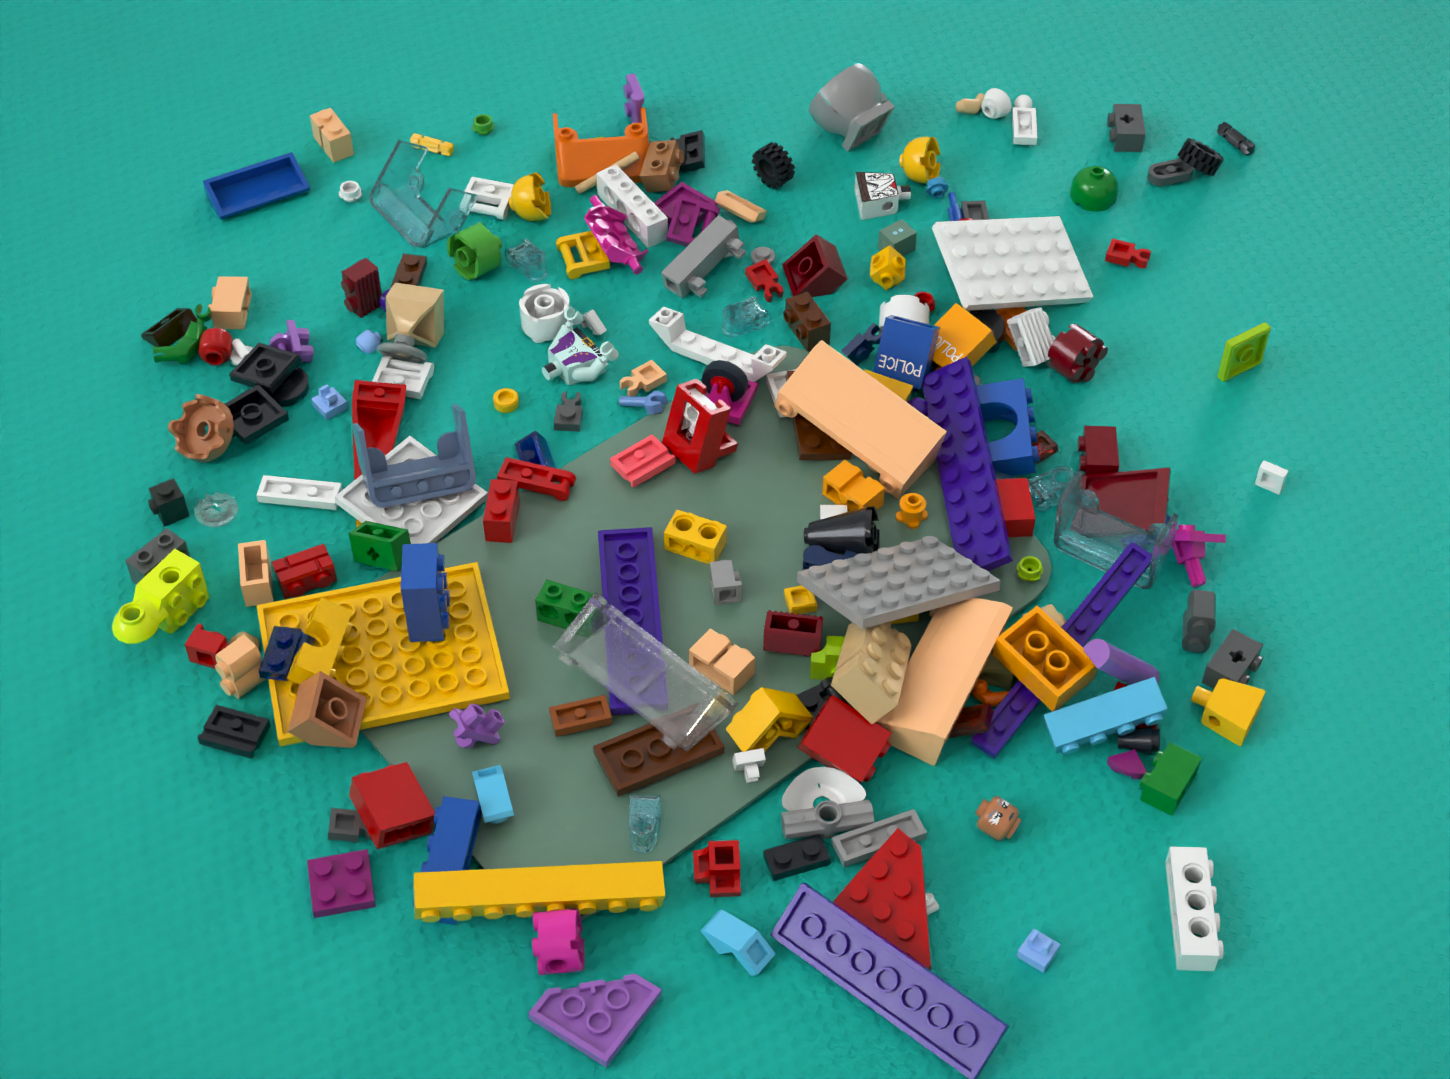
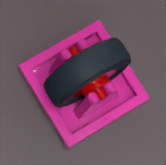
M723 360L712 361L705 368L701 379L702 383L707 387L705 396L715 405L717 400L720 399L731 408L727 422L740 425L758 391V383L749 381L743 370L731 362Z

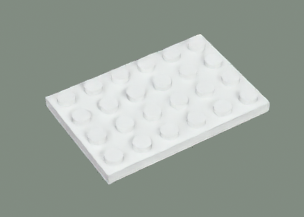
M1060 216L935 222L932 227L961 304L966 311L1089 303L1093 298Z

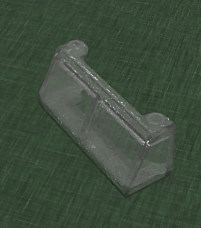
M596 592L553 646L561 653L558 657L570 668L576 664L660 730L664 734L661 740L674 750L680 746L686 752L689 751L729 716L739 704L722 688L698 672Z

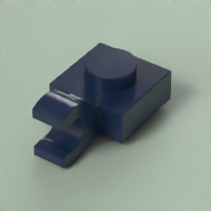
M873 323L863 335L858 333L841 351L858 366L875 349L872 345L880 344L882 331L879 335L875 336L880 328Z

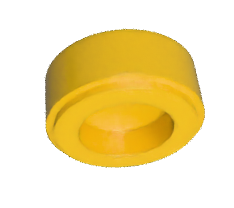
M510 388L496 391L493 395L494 408L502 413L513 412L519 406L518 393Z

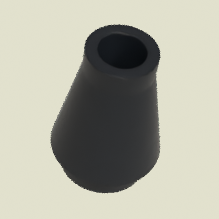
M1152 726L1135 729L1133 732L1125 735L1118 734V749H1135L1136 752L1152 755V752L1160 750V729H1152Z

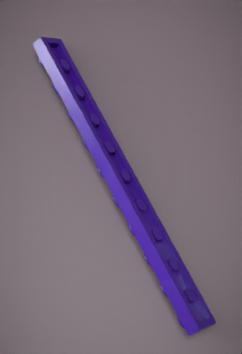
M1131 541L1061 628L1079 645L1084 647L1152 564L1155 556ZM1018 680L972 737L971 744L995 759L1041 700Z

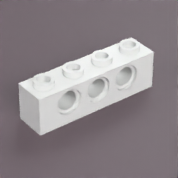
M617 165L596 173L597 195L609 207L627 215L624 223L647 248L666 240L668 218Z
M1170 847L1165 865L1177 970L1214 971L1218 959L1223 958V942L1217 938V932L1220 929L1219 913H1214L1217 891L1215 886H1211L1210 880L1213 877V861L1208 860L1207 848ZM1190 906L1196 907V908H1198L1199 910H1195V909L1191 908ZM1193 933L1199 934L1202 937H1197Z

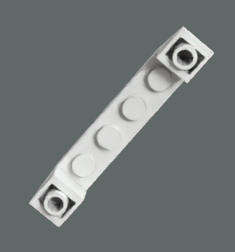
M664 306L649 319L650 326L673 352L707 365L717 360L731 362L743 370L749 381H757L771 372L787 357L786 351L767 344L753 355L688 331L685 328L684 314Z

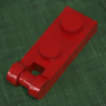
M506 457L497 474V480L518 481V486L521 489L552 495L559 501H566L570 495L569 488L574 486L576 476L569 471Z

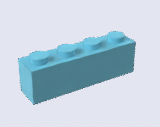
M1155 677L1044 714L1043 716L1055 752L1070 754L1079 750V745L1088 742L1091 745H1096L1108 739L1107 736L1118 732L1119 735H1125L1133 732L1135 726L1144 723L1147 726L1163 721V717L1167 715V707Z

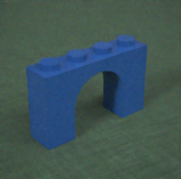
M1024 378L976 385L983 421L1001 419L1016 425L1013 432L1005 438L988 442L995 477L1003 478L1036 473L1035 462L1040 460L1038 446H1033V442H1037L1035 426L1031 427L1030 424L1035 422L1034 409L1028 406V404L1033 403L1031 388H1026Z

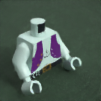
M570 306L564 311V317L567 319L566 324H562L548 348L549 364L543 366L541 370L547 380L560 376L568 385H573L579 382L594 381L600 374L605 373L606 366L608 365L607 361L616 360L618 358V351L609 341L604 342L599 349L578 327L573 329V325L580 324L583 317L579 311L575 313V309Z

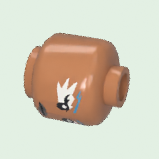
M999 796L993 797L989 802L984 799L975 812V815L979 816L977 821L978 829L997 841H1001L1005 837L1010 839L1021 822V819L1018 817V808Z

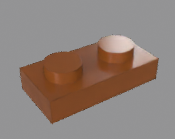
M605 695L549 707V715L556 737L612 724V716Z

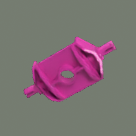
M593 195L590 198L593 208H590L584 216L586 223L611 262L630 265L634 274H640L643 271V267L639 262L643 260L648 249H645L643 252L638 250L637 244L632 240L627 232V228L623 225L627 215L609 206H605L598 195Z

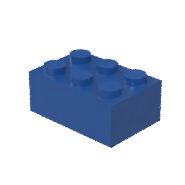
M438 543L403 544L401 595L410 642L444 641V629H449L450 627L449 612H447V607H450V591L445 590L448 588L447 572H444L445 557L444 554H439Z

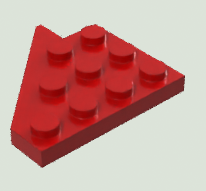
M897 828L833 902L926 968L932 970L922 848Z

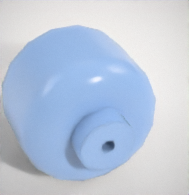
M365 330L356 338V345L363 353L370 354L377 350V346L381 344L382 337L377 332L373 333L371 330Z

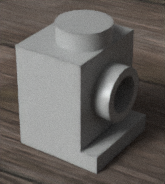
M732 560L710 562V584L714 605L742 602V583L739 571L733 570Z

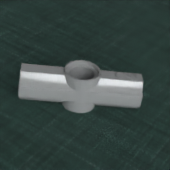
M869 800L843 804L823 801L815 808L781 812L782 831L786 840L818 834L822 838L830 839L835 837L838 832L855 830L874 823L872 804ZM823 818H830L833 821H824Z

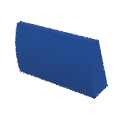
M293 152L203 180L205 194L220 219L310 190V186Z

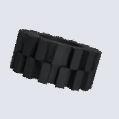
M1187 138L1178 153L1179 158L1184 163L1209 176L1215 175L1224 160L1214 149L1191 138Z
M768 143L754 152L752 156L754 158L752 163L755 164L753 169L758 172L756 174L757 177H761V182L763 184L766 182V186L772 187V189L779 188L791 180L795 174L793 170L795 168L794 164L790 163L793 161L792 158H788L787 154L789 153L783 151V147L781 145L778 146V143Z

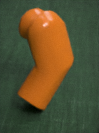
M978 679L971 691L975 699L988 707L998 706L1009 693V691L992 692L987 688L988 684L983 679Z

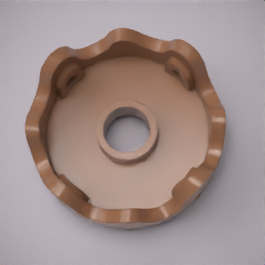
M196 394L195 400L182 404V417L178 420L170 421L168 429L176 439L175 450L184 455L186 459L201 463L211 462L221 456L228 448L233 436V416L230 409L223 402L202 394ZM208 425V426H209L208 433L204 436V434H205V427Z

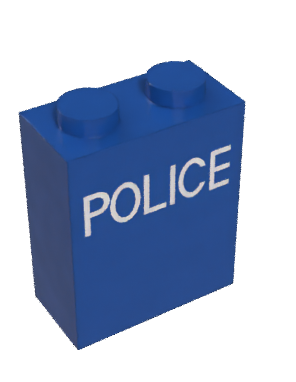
M895 315L885 317L873 372L913 385V392H917L918 389L921 390L925 376L930 373L940 327Z

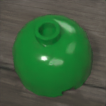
M1085 167L1073 178L1070 191L1071 200L1075 205L1077 202L1083 205L1082 209L1087 211H1105L1109 209L1110 204H1115L1117 200L1118 182L1114 174L1104 167Z

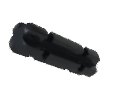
M1227 122L1219 124L1217 133L1223 138L1225 137L1234 147L1240 149L1243 154L1248 156L1255 151V144L1247 140L1244 135L1235 128H1232Z

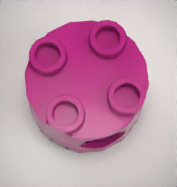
M579 909L533 913L534 930L538 931V938L532 939L534 957H538L539 975L583 971L585 948L584 939L581 938L583 927Z

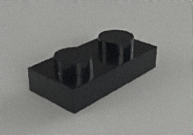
M820 834L763 850V857L773 881L828 866L831 860Z

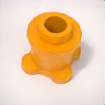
M908 493L901 497V511L896 513V520L907 524L910 529H917L919 523L928 517V513L925 510L926 500L917 493Z

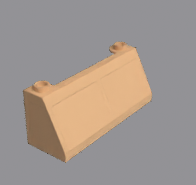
M822 340L811 350L779 390L774 405L783 416L793 418L799 413L880 473L879 480L882 486L885 487V492L897 499L935 462L947 433L943 428Z
M971 598L930 611L929 616L932 619L907 664L898 705L875 722L892 733L888 739L891 746L932 766L936 765L941 755L942 747L947 742L956 720L994 649L996 638L1003 633L1013 607L1003 602Z

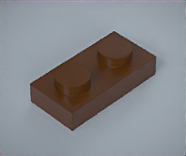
M403 254L391 288L394 283L420 286L428 264L427 256Z

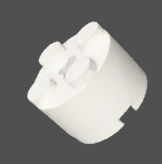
M549 284L535 285L524 292L523 298H520L521 326L524 333L531 337L533 342L543 343L544 341L554 340L562 324H566L567 319L564 317V311L570 307L569 296L563 289L559 287L558 290L553 289Z
M896 295L891 297V301L886 304L884 301L880 306V330L878 335L883 331L885 317L890 315L929 324V306L926 303L923 305L919 302L918 297L912 295Z

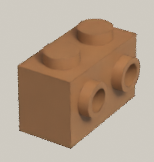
M676 140L653 141L649 143L640 173L641 181L647 192L670 191L674 188L676 181H678L679 169L684 162V153L679 148Z

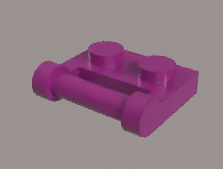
M679 194L666 241L687 247L695 239L692 235L699 212L706 214L702 232L719 215L720 208L714 204Z

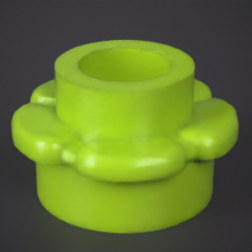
M1033 556L1022 558L1016 567L1019 578L1031 582L1039 580L1044 571L1041 561Z

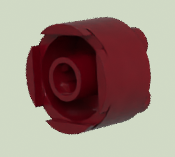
M1071 324L1068 326L1071 330L1067 333L1062 331L1053 341L1048 351V357L1051 358V362H1047V364L1073 383L1089 382L1095 374L1094 369L1099 361L1106 356L1108 348L1104 346V342L1085 328L1078 324Z

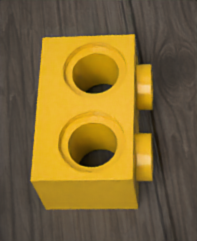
M680 510L675 511L664 531V550L709 565L710 562L718 560L727 543V525Z

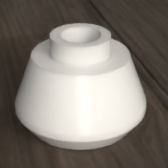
M989 89L985 93L981 104L982 111L987 117L992 119L1005 117L1011 111V100L1003 90Z

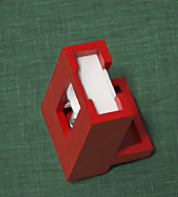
M698 379L677 385L662 444L695 474L714 467L717 458L736 452L738 443L725 432L731 408L721 399L717 400L716 405L705 396L707 387Z

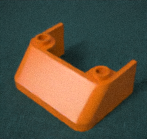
M641 108V123L628 125L625 128V136L578 139V133L574 129L568 127L558 128L557 113H553L558 183L561 186L574 187L635 151L640 160L624 168L622 171L634 183H642L640 173L649 147L645 108Z

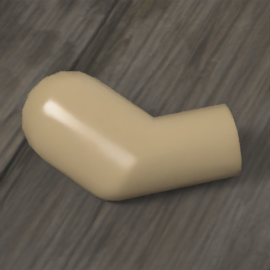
M979 93L975 99L965 98L957 101L955 105L956 111L970 115L978 113L982 108L981 104L985 95Z

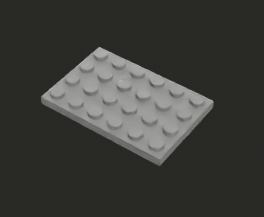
M925 536L920 540L912 542H902L894 547L880 548L873 553H861L852 558L834 560L829 564L811 566L809 569L797 572V582L861 629L1000 590L1001 580L990 574L989 571L982 569L973 563L972 560L965 558L956 552L955 549L948 547L934 536Z

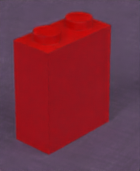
M832 695L824 703L797 748L822 765L846 773L859 784L863 781L867 783L876 770V767L872 766L878 756L883 758L891 745L888 739L892 733L877 723L871 724L857 710Z
M407 762L389 765L372 772H363L352 777L349 797L377 849L433 833L435 812Z

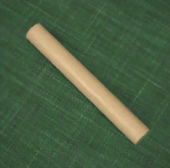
M635 151L609 167L617 165L623 170L640 160ZM596 174L574 186L579 195L597 185Z

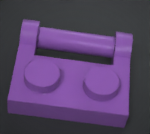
M634 73L626 75V85H623L624 96L627 99V103H624V111L626 117L630 116L632 123H641L644 93Z

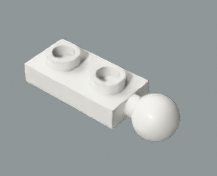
M1027 95L1018 96L1014 102L1015 107L1012 110L1013 144H1037L1036 108H1032V99Z

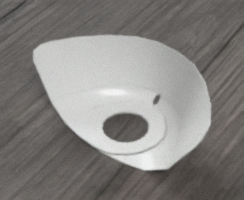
M816 767L804 771L792 781L782 797V805L786 810L794 811L814 808L813 802L818 797H826L837 804L863 801L866 792L855 779L835 768Z

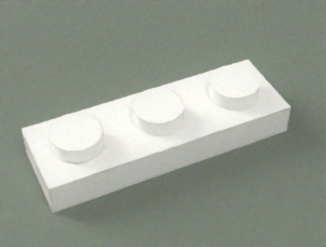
M263 475L256 496L258 502L336 510L338 505L335 503V496L342 491V485L335 482Z

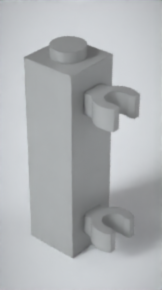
M718 215L661 272L664 287L682 299L691 290L698 297H702L708 291L703 287L706 284L703 278L729 252L737 259H740L746 253L745 250L741 249L744 243L739 239L737 225L733 221L726 220Z

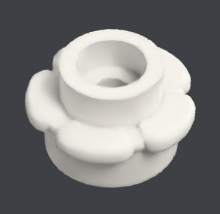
M346 181L341 184L339 197L343 198L344 201L355 202L362 196L361 188L357 182Z

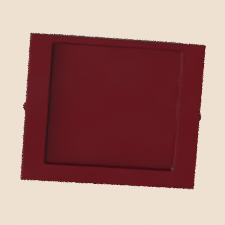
M1170 467L1075 476L1068 539L1165 532L1171 476Z

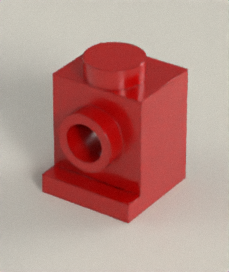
M198 623L186 641L185 648L190 662L216 669V654L230 644L227 643L226 636L215 631H206L203 625Z

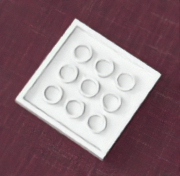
M411 436L385 455L387 465L437 456ZM361 475L335 496V503L361 523L370 521L408 529L411 544L438 542L485 502L488 492L474 484L470 490L381 508L374 505L370 500L363 476Z

